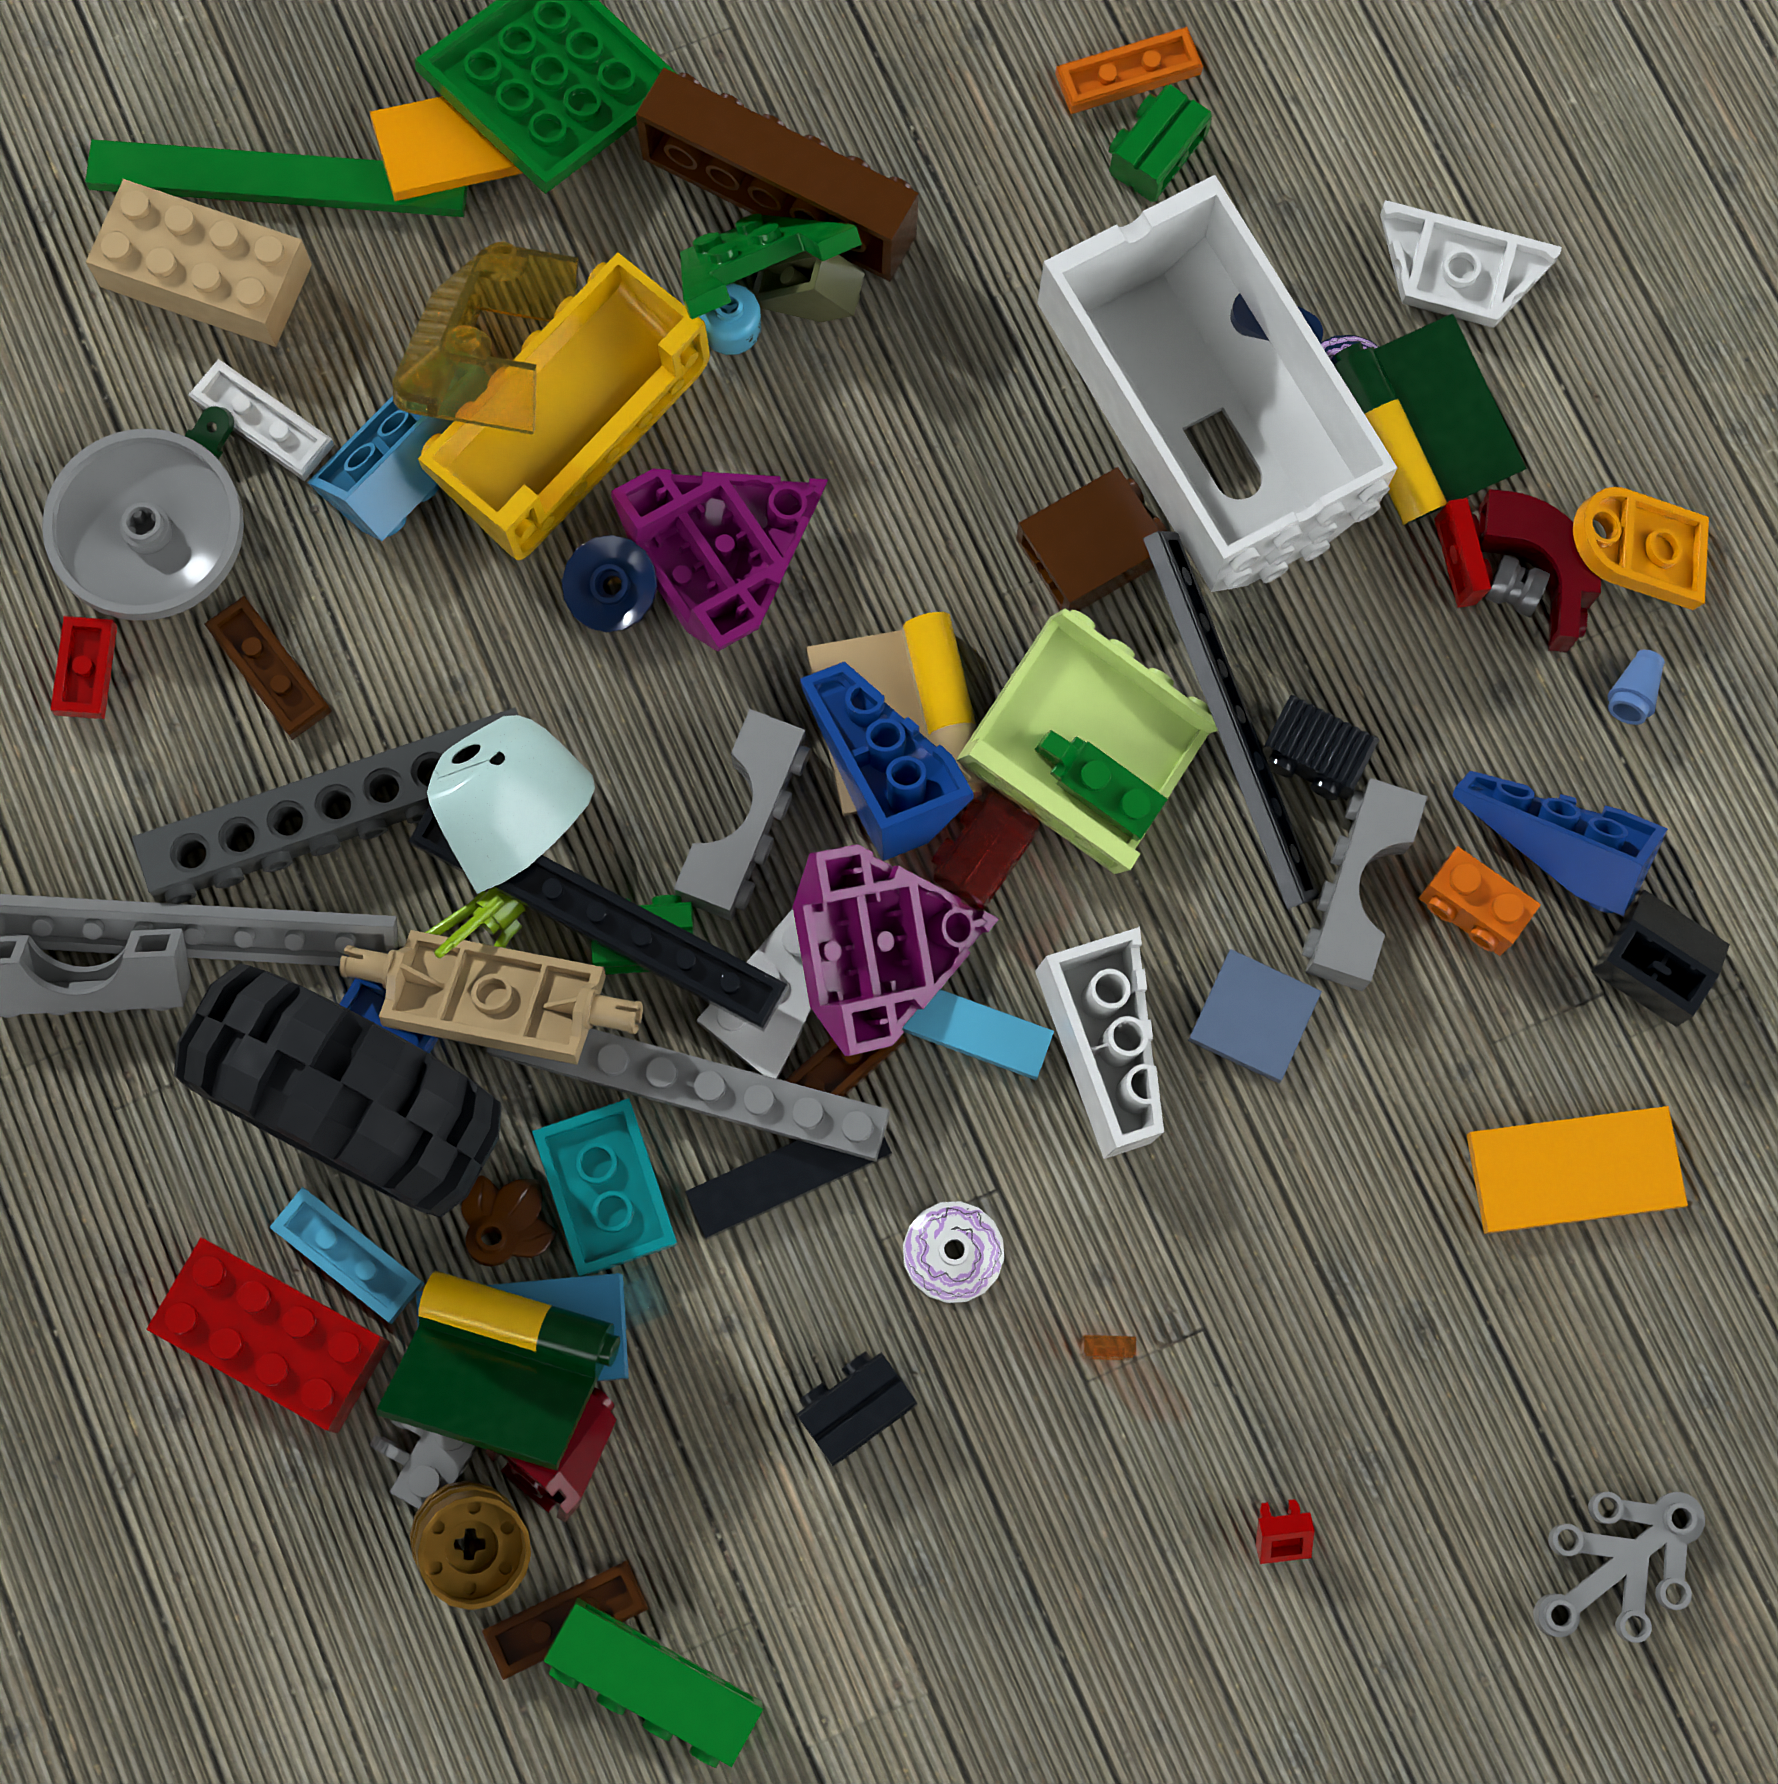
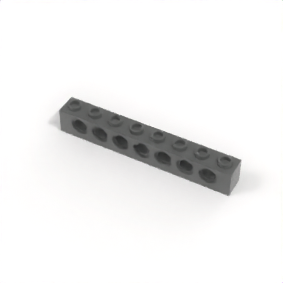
M515 707L132 836L148 892L159 903L181 904L195 898L196 891L213 885L216 888H227L237 885L245 879V874L263 869L264 872L284 869L293 863V858L310 852L313 856L331 853L340 848V842L357 836L362 840L381 836L388 831L387 826L405 820L411 824L419 823L430 805L427 795L428 786L423 785V778L427 772L435 769L442 754L459 741L503 716L518 715L517 709ZM472 745L463 749L454 757L453 763L459 764L473 758L479 752L481 746ZM497 752L492 764L500 765L505 760L504 754ZM392 784L399 787L398 795L394 800L388 803L375 801L378 790L383 786ZM342 800L351 802V809L345 817L341 819L328 818L329 809L334 803ZM288 818H303L302 827L297 833L289 836L281 834V826ZM243 833L255 834L254 843L248 850L243 852L233 851V843L239 835ZM196 849H206V858L200 866L185 868V860L190 852Z

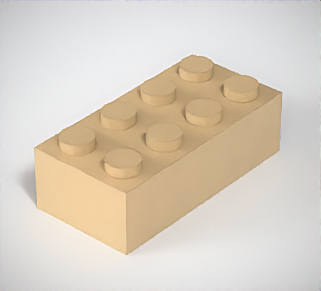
M125 179L122 180L86 260L88 268L101 288L274 347L279 342L312 266L302 239Z

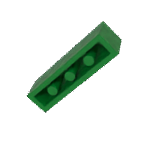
M578 1597L544 1658V1662L552 1666L549 1675L557 1681L573 1689H577L579 1683L586 1685L598 1692L595 1700L605 1708L619 1715H623L626 1709L634 1712L645 1719L642 1726L647 1731L665 1741H670L672 1736L675 1735L692 1745L689 1750L692 1756L714 1768H717L720 1761L730 1767L733 1766L764 1709L762 1700Z

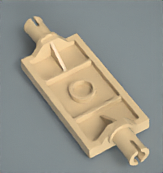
M410 930L405 946L399 950H391L387 954L347 945L344 949V954L349 955V957L342 955L340 960V975L342 977L382 983V987L386 989L385 1001L379 1014V1019L384 1027L575 1065L578 1064L588 1031L593 1025L636 1034L639 1026L635 1023H641L643 1004L641 1001L634 1002L600 995L606 978L604 967L466 940L460 942L442 958H437L434 954L435 950L449 937Z

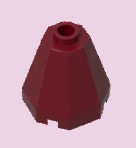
M594 1387L557 1471L488 1449L486 1454L493 1462L501 1455L507 1461V1464L501 1470L505 1477L546 1512L549 1513L557 1505L559 1507L557 1518L566 1522L579 1507L617 1419L611 1413L615 1405L605 1393Z

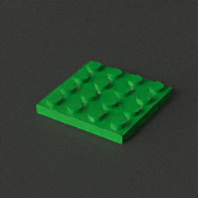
M496 0L415 59V71L545 194L637 125L636 112L663 67L676 73L599 0Z

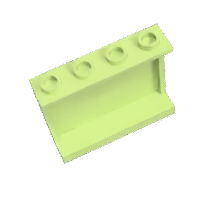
M1065 608L1050 616L956 761L1113 874L1131 870L1141 854L1135 850L1141 840H1133L1056 784L1058 780L1050 774L1055 765L1035 751L1043 736L1050 730H1053L1069 742H1072L1076 736L1085 742H1090L1168 799L1207 736L1218 730L1208 704L1196 697L1189 696L1187 698L1173 687L1174 681L1167 674L1156 668H1146L1134 659L1135 653L1126 644L1116 639L1108 640L1094 630L1096 627L1095 623L1088 616L1079 611H1069Z

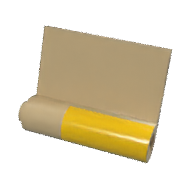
M932 612L916 616L906 621L902 630L806 647L811 674L845 661L884 695L885 702L904 719L909 717L919 726V732L936 747L939 745L943 746L952 754L955 761L977 729L949 613ZM828 748L843 816L858 814ZM956 761L974 793V798L983 794L982 788L987 786L988 783Z

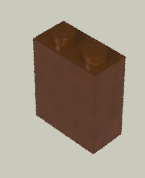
M1119 467L1018 523L1016 541L1060 610L1066 608L1069 611H1080L1154 569L1143 538L1157 531H1167V529L1158 517L1151 518L1143 506L1145 500L1140 487L1133 478L1126 479Z

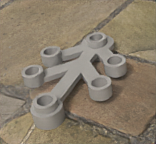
M1600 1492L1593 1495L1588 1504V1511L1593 1520L1601 1524H1612L1619 1520H1625L1651 1526L1635 1539L1581 1532L1578 1527L1572 1524L1555 1526L1549 1533L1548 1542L1550 1548L1560 1556H1573L1583 1553L1611 1558L1566 1595L1547 1594L1541 1597L1534 1607V1621L1539 1630L1544 1634L1553 1637H1566L1577 1629L1580 1622V1612L1625 1577L1622 1613L1617 1617L1615 1627L1618 1635L1623 1640L1640 1643L1650 1636L1652 1630L1651 1621L1645 1614L1649 1557L1664 1545L1663 1580L1658 1583L1655 1590L1658 1603L1669 1610H1681L1687 1607L1692 1598L1691 1588L1685 1582L1687 1544L1698 1539L1703 1532L1705 1526L1704 1511L1694 1497L1682 1492L1667 1493L1661 1496L1655 1504L1621 1500L1615 1493ZM1603 1498L1609 1499L1614 1505V1512L1609 1518L1603 1517L1598 1511V1504ZM1678 1508L1683 1510L1687 1516V1523L1681 1529L1677 1528L1672 1522V1513ZM1563 1530H1568L1574 1537V1545L1569 1550L1562 1549L1558 1543V1536ZM1673 1583L1681 1590V1598L1675 1604L1670 1603L1666 1598V1589ZM1558 1605L1563 1606L1568 1614L1567 1621L1561 1626L1556 1625L1551 1617L1552 1610ZM1631 1616L1637 1617L1641 1622V1631L1634 1637L1628 1634L1625 1627L1626 1621Z

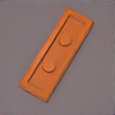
M1184 27L1056 66L1055 75L1070 114H1074L1201 75L1203 65L1188 27Z

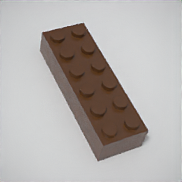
M663 67L636 112L643 160L752 214L855 225L862 244L839 255L889 282L892 280L916 238L919 193L914 191L912 186L905 180L894 176L888 178L873 171L862 159L856 156L845 157L829 149L825 142L813 135L802 136L788 129L781 120L773 115H760L745 108L742 102L727 93L719 95L703 87L696 78L687 73L681 72L676 74Z

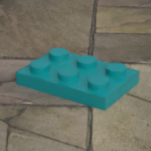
M629 1098L532 1131L579 1277L590 1276L678 1245Z

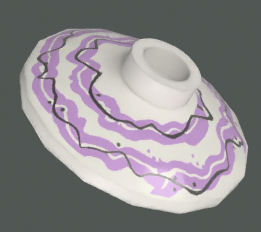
M961 1201L940 1202L922 1211L909 1226L903 1243L904 1266L912 1283L926 1296L945 1303L968 1302L984 1294L998 1278L1004 1261L1003 1238L995 1222L980 1208ZM950 1241L959 1242L964 1248L963 1256L956 1260L948 1258L944 1252L945 1245Z

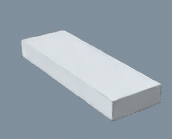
M219 359L188 395L191 401L203 410L211 406L223 407L229 410L234 418V432L303 481L309 477L334 446L333 440Z

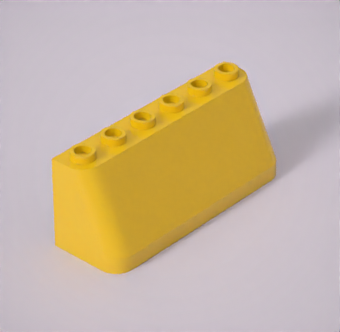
M617 252L607 263L602 262L593 269L587 279V284L575 297L569 296L560 303L555 311L554 318L542 331L536 330L527 337L522 345L521 352L509 365L503 364L495 370L489 379L487 388L476 399L471 398L462 404L455 415V421L442 434L437 433L425 443L421 456L418 458L421 468L501 548L516 560L526 558L701 375L710 358L705 322L699 317L690 319L686 306Z

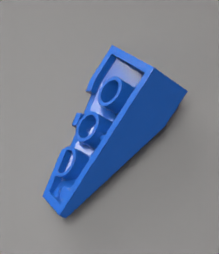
M845 661L800 678L801 688L861 822L883 861L928 844L974 798V793L952 754L943 746L939 745L936 747L919 732V726L909 717L904 719L885 702L884 695Z
M1469 771L1455 787L1452 796L1572 894L1588 901L1594 909L1604 913H1617L1624 916L1636 898L1668 828L1609 806H1604L1602 814L1576 807V798L1560 794L1559 798L1543 799L1535 797L1534 791L1527 785L1474 771Z

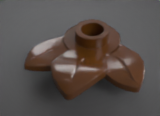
M483 1175L478 1176L468 1197L462 1201L461 1205L462 1216L469 1226L465 1237V1246L467 1253L475 1262L483 1266L493 1267L507 1262L512 1256L533 1258L545 1252L552 1244L557 1235V1230L545 1221L537 1219L543 1201L542 1188L538 1180L518 1179L506 1184L499 1190L487 1177ZM487 1233H496L500 1236L501 1241L496 1245L490 1246L482 1241V1237Z

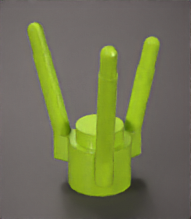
M490 888L487 892H480L471 902L424 933L442 935L472 914L473 917L435 950V956L437 958L445 956L480 925L491 935L501 930L502 932L494 946L506 948L510 939L522 928V925L516 919L525 911V908L516 900Z

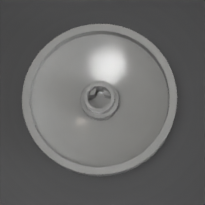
M133 429L117 432L103 437L81 450L65 465L55 479L46 499L42 521L45 550L53 569L66 587L83 603L101 613L120 619L142 621L161 619L184 612L214 592L231 571L237 559L244 529L243 509L238 491L221 462L209 450L194 440L178 433L159 429Z

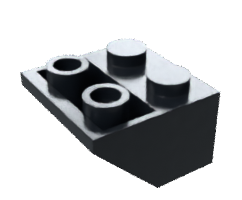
M1643 890L1591 972L1670 1024L1678 1027L1692 1018L1720 975L1730 944L1648 891Z

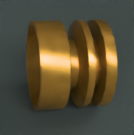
M469 1480L447 1484L429 1495L414 1516L410 1532L412 1557L432 1594L449 1606L468 1610L494 1606L511 1595L525 1577L531 1557L529 1532L507 1497L492 1486ZM472 1528L479 1540L470 1541L469 1549L462 1550L455 1539L463 1538L465 1529Z

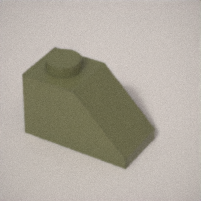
M803 251L758 271L752 293L755 295L761 309L817 322H826L854 316L855 309L860 300V290L865 272L840 255L821 261L810 253Z

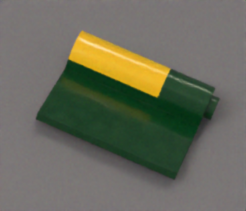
M1453 313L1378 348L1369 347L1364 349L1361 342L1334 355L1337 361L1334 364L1336 370L1398 467L1389 484L1390 490L1388 494L1403 526L1442 509L1450 500L1466 498L1527 469Z
M434 1271L427 1280L420 1299L418 1312L419 1326L376 1409L377 1415L557 1471L604 1365L611 1367L616 1359L620 1346V1336L614 1335V1324L440 1271Z

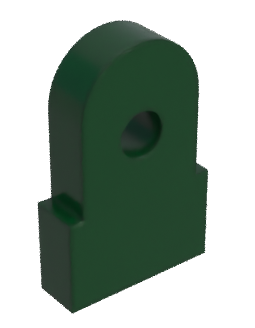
M211 406L203 411L192 430L188 429L185 437L201 444L219 460L223 454L221 449L234 428L233 415L226 408ZM213 423H215L217 427L215 432L212 431Z

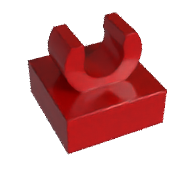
M1295 1499L1288 1500V1515L1273 1517L1270 1513L1268 1502L1261 1504L1256 1538V1549L1260 1564L1312 1558L1315 1530L1311 1513H1300V1506Z

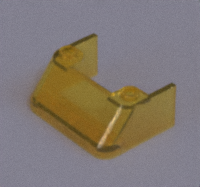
M496 242L482 249L432 292L393 378L394 404L402 411L412 414L533 435L536 412V364L491 357V339L487 334L475 328V324L481 310L550 322L554 318L555 311L560 303L569 296L575 297L578 293L579 258L516 247L507 242Z

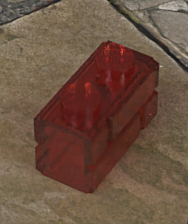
M990 791L983 802L975 798L970 803L959 821L965 826L955 842L947 837L931 860L937 866L934 870L933 880L978 911L985 910L1035 839L1040 828V823L1021 809L1014 807L1011 802Z

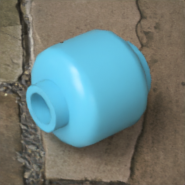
M732 283L726 285L731 303L699 316L705 322L709 346L714 351L725 355H738L749 350L757 342L761 333L760 305L755 295L746 287Z

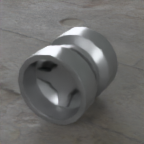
M1504 554L1493 575L1492 589L1484 598L1497 604L1507 602L1514 606L1516 612L1530 618L1543 595L1550 573L1538 568L1528 570L1521 567L1519 560Z

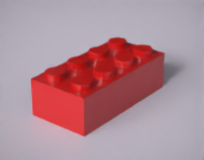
M200 1237L146 1328L149 1332L326 1431L337 1434L391 1342Z

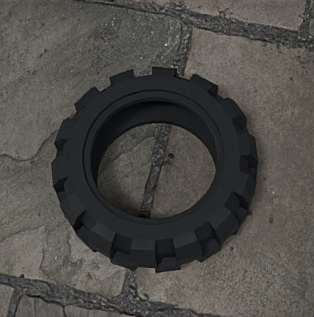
M242 963L237 964L211 983L177 1042L174 1077L190 1090L343 1174L415 1210L441 1218L468 1197L482 1168L499 1140L501 1103L477 1083L426 1051L361 1015L301 985Z

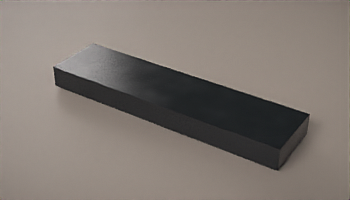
M883 1137L877 1161L797 1140L685 1191L707 1240L890 1157L892 1152L885 1137Z

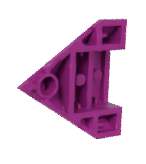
M653 468L612 490L611 497L627 538L643 548L656 568L657 589L687 633L719 652L760 628L829 479L809 478V482L781 481V476L703 471L702 476L672 474L670 469Z
M859 844L812 852L809 854L792 906L809 1005L844 1056L893 1046L904 1033L902 1030L903 1026L917 1010L924 1009L970 955L971 952L968 949L982 933L989 932L999 918L986 911H978L962 903L961 898L899 865L892 866L873 856L872 851Z

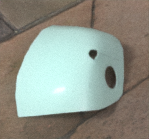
M515 715L503 716L446 750L434 769L427 795L433 814L445 838L478 894L507 881L523 871L549 849L589 805L595 786L593 775L552 734L533 720ZM472 745L481 746L479 752L473 758L463 763H453L454 757L463 749ZM497 752L504 754L505 760L500 765L489 763Z

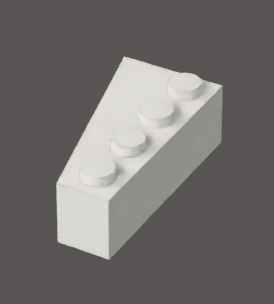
M1140 927L1048 955L1035 970L1104 1159L1149 1145L1164 1133L1157 1068L1153 1064L1151 1041L1153 1040L1151 1020H1148L1145 991L1147 990L1145 969H1142L1140 946L1142 945Z

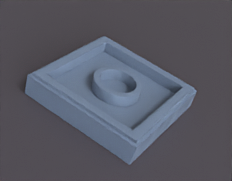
M1230 949L1188 1041L1280 1083L1322 991Z

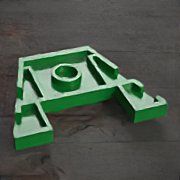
M752 214L739 219L735 223L736 227L722 234L718 232L707 233L696 238L693 241L692 247L680 252L683 301L689 318L695 319L731 303L726 285L798 253L806 251L821 261H825L861 245L857 227L852 224Z

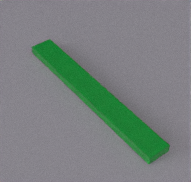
M91 139L85 179L88 189L95 191L117 192L122 180L125 179L177 197L452 217L465 216L468 186H462L394 201L382 160Z

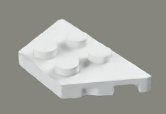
M1385 200L1380 213L1402 304L1447 316L1453 313L1455 318L1492 328L1503 319L1556 262L1562 248Z

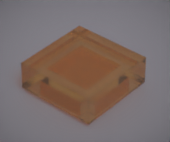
M1083 1335L1080 1338V1357L1082 1359L1129 1361L1136 1355L1135 1336Z

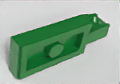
M1050 730L1043 736L1035 748L1037 753L1055 765L1050 774L1058 780L1056 783L1058 786L1133 840L1138 841L1142 839L1168 800L1088 741L1085 742L1077 736L1074 737L1072 742H1069L1053 730Z

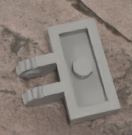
M391 1420V1423L404 1430L408 1429L421 1436L412 1453L410 1454L397 1447V1444L388 1438L376 1435L369 1446L404 1465L389 1493L419 1509L429 1495L447 1484L459 1481L478 1446Z

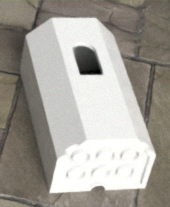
M1216 175L1142 211L1141 215L1132 223L1123 227H1118L1116 224L1044 261L1037 304L1172 528L1179 534L1184 548L1211 592L1248 586L1259 579H1262L1263 583L1271 582L1289 569V563L1301 557L1305 561H1310L1320 556L1330 548L1329 542L1355 522L1367 519L1380 509L1379 503L1390 490L1389 484L1398 467ZM1239 293L1269 341L1241 335L1233 327L1230 313L1234 300ZM1222 411L1260 473V489L1253 496L1246 499H1232L1224 495L1218 489L1183 430Z

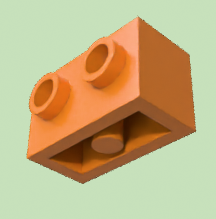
M1459 846L1444 861L1418 898L1438 918L1446 922H1452L1468 933L1470 939L1475 944L1499 956L1514 944L1541 905Z

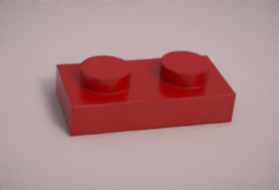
M1468 498L1450 500L1437 514L1434 521L1457 608L1475 606L1492 589V568L1489 561L1483 558L1479 543L1480 523L1477 516L1471 513Z
M63 617L50 709L55 716L105 719L117 633V624L113 619Z

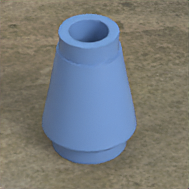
M1640 650L1637 652L1635 658L1608 693V710L1613 717L1627 724L1639 725L1644 723L1647 717L1654 714L1663 666L1665 664L1661 655L1651 650Z

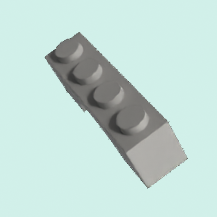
M749 709L731 752L733 767L745 778L753 794L749 814L743 824L729 836L714 842L692 844L674 887L675 895L681 896L682 902H691L693 907L732 921L737 908L745 911L755 887V883L749 881L756 863L762 866L765 864L773 845L774 838L768 836L775 818L782 821L790 805L792 793L786 790L792 775H802L810 756L811 748L805 747L804 729Z
M1373 778L1368 780L1361 792L1357 790L1352 792L1345 813V818L1352 820L1347 837L1342 835L1338 837L1330 862L1338 866L1333 883L1325 881L1316 906L1317 910L1324 912L1319 929L1310 928L1302 950V956L1309 958L1305 973L1359 991H1363L1369 985L1385 934L1368 919L1362 908L1359 896L1360 878L1364 868L1374 860L1388 855L1405 854L1415 840L1428 796Z
M182 928L132 930L125 948L118 956L106 963L89 967L68 965L53 959L36 945L30 935L0 936V1017L11 1018L20 1014L39 1013L65 1015L71 1012L83 1011L115 1013L121 1010L150 1008L156 1011H164L173 1007L184 1006L191 982V974Z

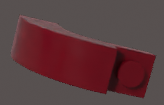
M1489 489L1479 506L1478 520L1481 531L1479 543L1481 551L1512 555L1525 560L1534 568L1550 573L1547 583L1550 593L1548 651L1568 652L1578 638H1583L1588 622L1587 609L1591 607L1601 594V578L1592 572L1582 560L1574 541L1573 521L1549 503L1530 495Z

